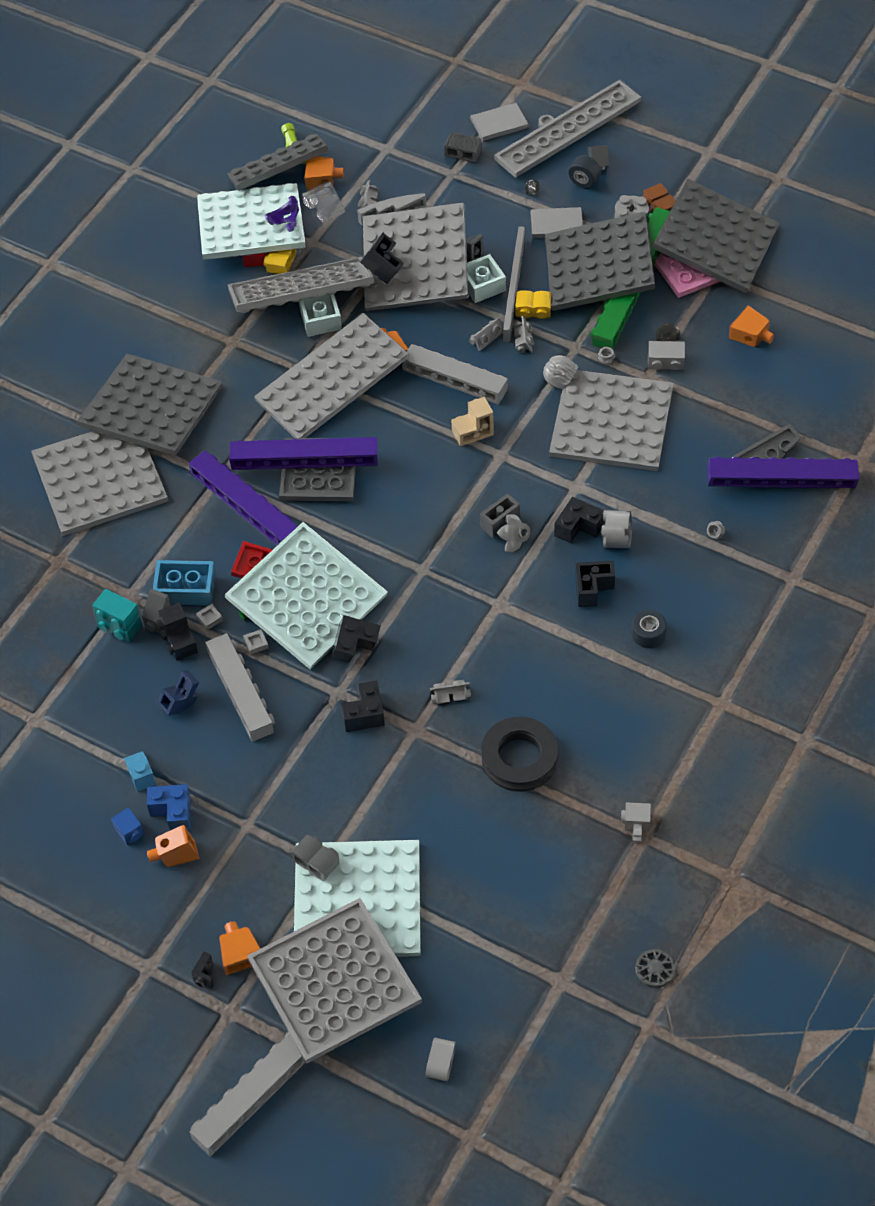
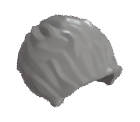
M553 356L546 363L543 375L548 383L556 388L563 389L570 383L579 366L566 356Z

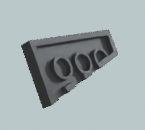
M788 424L732 457H758L765 459L775 457L782 459L800 441L801 436L791 424Z

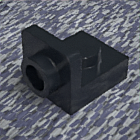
M203 952L191 972L194 983L201 988L207 987L212 989L214 986L212 977L208 976L214 967L211 954Z

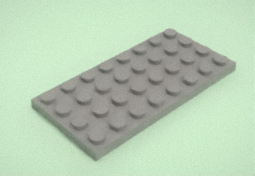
M362 257L229 284L228 290L236 311L246 313L254 308L265 309L273 304L279 306L288 301L298 302L306 297L317 298L325 293L331 295L340 290L350 291L354 287H368L374 283V277L370 270L360 263Z
M362 313L260 391L254 398L294 438H306L408 359L409 355L370 318Z

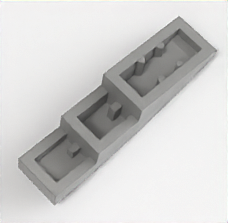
M424 193L405 195L373 203L357 210L358 222L363 226V216L426 208V195Z

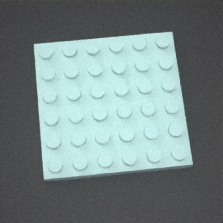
M297 183L197 195L203 260L306 248ZM294 195L299 203V212L296 217L294 231L288 232L285 226L287 223L270 225L265 219V214L280 208L289 201V196Z
M302 522L225 594V598L306 667L311 669L333 648L339 622L343 615L362 620L387 596L388 591Z
M419 840L322 843L323 846L336 850L339 855V865L325 881L316 878L308 870L296 863L294 931L361 898L396 957L420 956Z

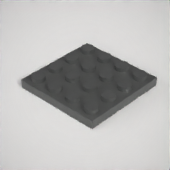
M285 438V440H292V439H312V438ZM356 467L282 469L279 499L280 501H354Z

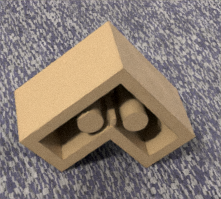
M485 397L468 402V414L451 420L452 432L460 447L494 435L493 411Z

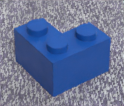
M188 784L147 787V807L150 817L167 816L170 831L184 825L191 832V796Z

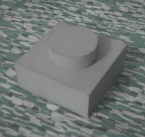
M212 604L196 613L197 619L206 630L223 621L222 615Z
M261 629L243 635L250 655L268 649V643Z

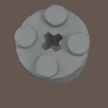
M622 195L615 204L614 218L645 211L648 224L649 206L646 198Z
M604 510L603 521L606 522L605 525H602L601 531L603 548H630L632 541V512Z

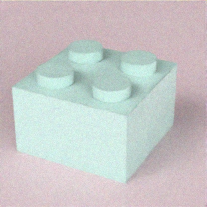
M490 254L467 263L468 294L475 303L506 291V276Z
M325 293L317 298L306 297L299 301L300 312L308 337L342 330L341 316L334 294L327 295Z

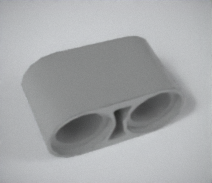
M434 1038L426 1068L427 1078L448 1081L456 1042Z

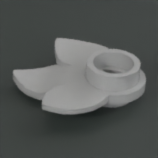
M509 514L506 515L507 524L501 527L497 534L507 541L505 551L514 552L520 548L522 542L529 539L531 531L529 526L522 523L518 516Z

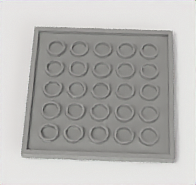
M464 203L363 216L364 256L384 232L396 242L391 253L404 263L388 284L372 273L374 283L364 287L366 311L468 298Z
M577 370L570 383L562 390L549 457L658 471L673 383Z
M92 431L31 451L62 536L168 502V497L147 447Z
M361 898L247 956L306 1063L422 1003L420 995Z

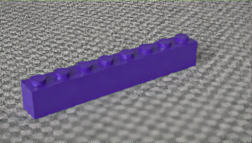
M377 437L230 441L229 460L231 470L378 466Z
M203 451L189 462L191 475L277 546L298 527L289 516H284L275 505L272 506L263 495L256 493L251 485L245 484L239 475L233 474L228 466L222 465L213 454L210 455L207 451Z
M758 457L709 458L707 464L708 487L856 488L859 481L858 460H851L850 458L796 459L791 457L777 459L771 457L765 459Z

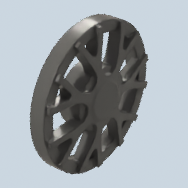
M648 950L638 957L635 972L643 984L654 988L663 987L674 978L675 963L671 956L664 951ZM653 954L655 959L650 960L648 955ZM660 955L666 958L663 962L658 960ZM640 961L647 962V966L639 965ZM671 964L672 969H664V965ZM647 970L648 975L642 977L640 973ZM663 972L669 976L667 980L661 977ZM651 977L658 978L657 983L650 982Z

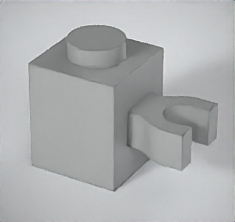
M626 803V809L621 810V822L625 823V830L633 831V842L641 843L642 831L649 832L651 804Z

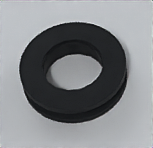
M510 717L501 720L488 730L482 742L483 769L492 782L504 789L519 792L536 789L545 784L556 770L558 762L556 738L545 724L533 718ZM518 739L527 740L535 744L539 749L540 757L536 763L529 767L514 768L501 760L499 755L501 748L510 741Z

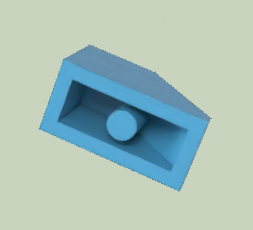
M143 751L124 758L137 792L156 785L153 772Z

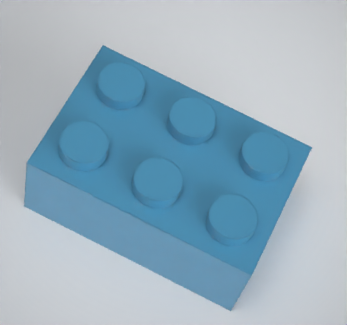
M157 560L153 589L168 595L170 605L180 602L181 605L209 606L213 603L216 579L214 562Z

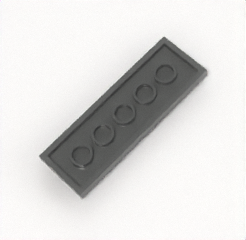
M311 134L306 139L295 141L286 148H279L276 152L266 154L259 160L250 161L241 168H234L227 175L235 188L240 191L329 150L327 144L317 134Z

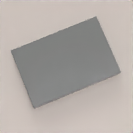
M517 103L471 115V121L482 141L528 128V123Z
M581 207L530 209L532 238H545L547 233L583 225Z

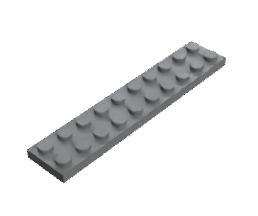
M618 80L494 155V160L516 178L640 103L641 96L621 80Z

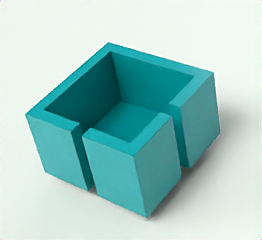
M105 589L92 605L99 629L104 632L113 633L120 640L124 639L130 642L142 627L137 604L110 590Z

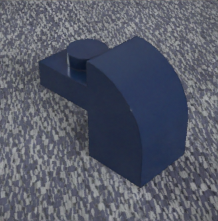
M189 670L182 671L175 686L163 688L157 704L168 716L181 713L196 701L198 695L195 691L199 684L198 680Z

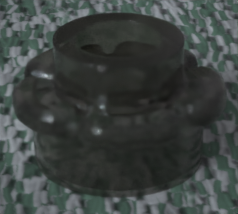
M535 179L529 180L525 184L526 194L533 196L540 190L539 182Z

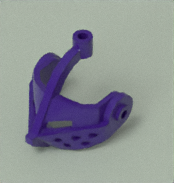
M294 195L289 196V201L280 208L265 214V219L270 225L287 223L285 226L288 232L294 231L296 217L299 212V203Z

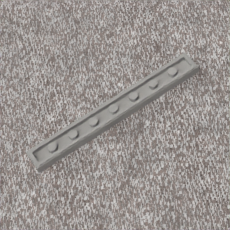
M519 226L503 327V341L505 342L511 340L516 292H518L525 244V228Z

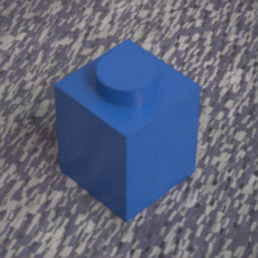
M129 808L111 818L114 829L126 845L136 842L144 835L141 823Z

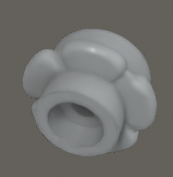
M603 347L598 353L600 362L611 363L615 359V353L612 348Z
M720 521L708 524L707 534L711 538L720 539L724 535L725 527L722 526Z

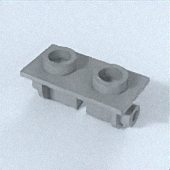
M369 179L360 191V195H362L358 204L360 209L376 203L378 188L375 185H369Z
M522 316V322H516L514 325V336L517 338L515 339L516 350L519 353H523L529 349L533 353L532 326Z
M500 318L489 321V324L483 327L481 331L470 336L469 342L472 345L476 344L478 350L481 351L503 333Z
M457 680L453 682V685L445 686V683L434 684L433 688H430V693L434 692V695H431L432 703L450 702L449 695L453 694L454 701L467 700L468 697H471L470 689L466 690L470 683H465L464 680Z

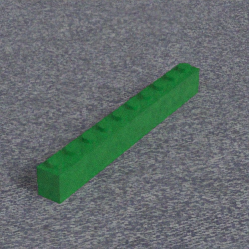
M658 207L648 217L653 267L661 252L653 249L652 245L670 211ZM641 292L610 298L609 302L606 301L603 309L604 312L599 315L596 328L593 327L590 337H592L593 346L614 348Z

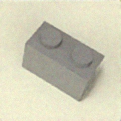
M649 341L648 369L684 370L685 342Z

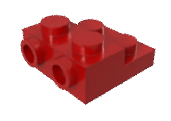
M243 541L231 570V576L242 579L273 549Z

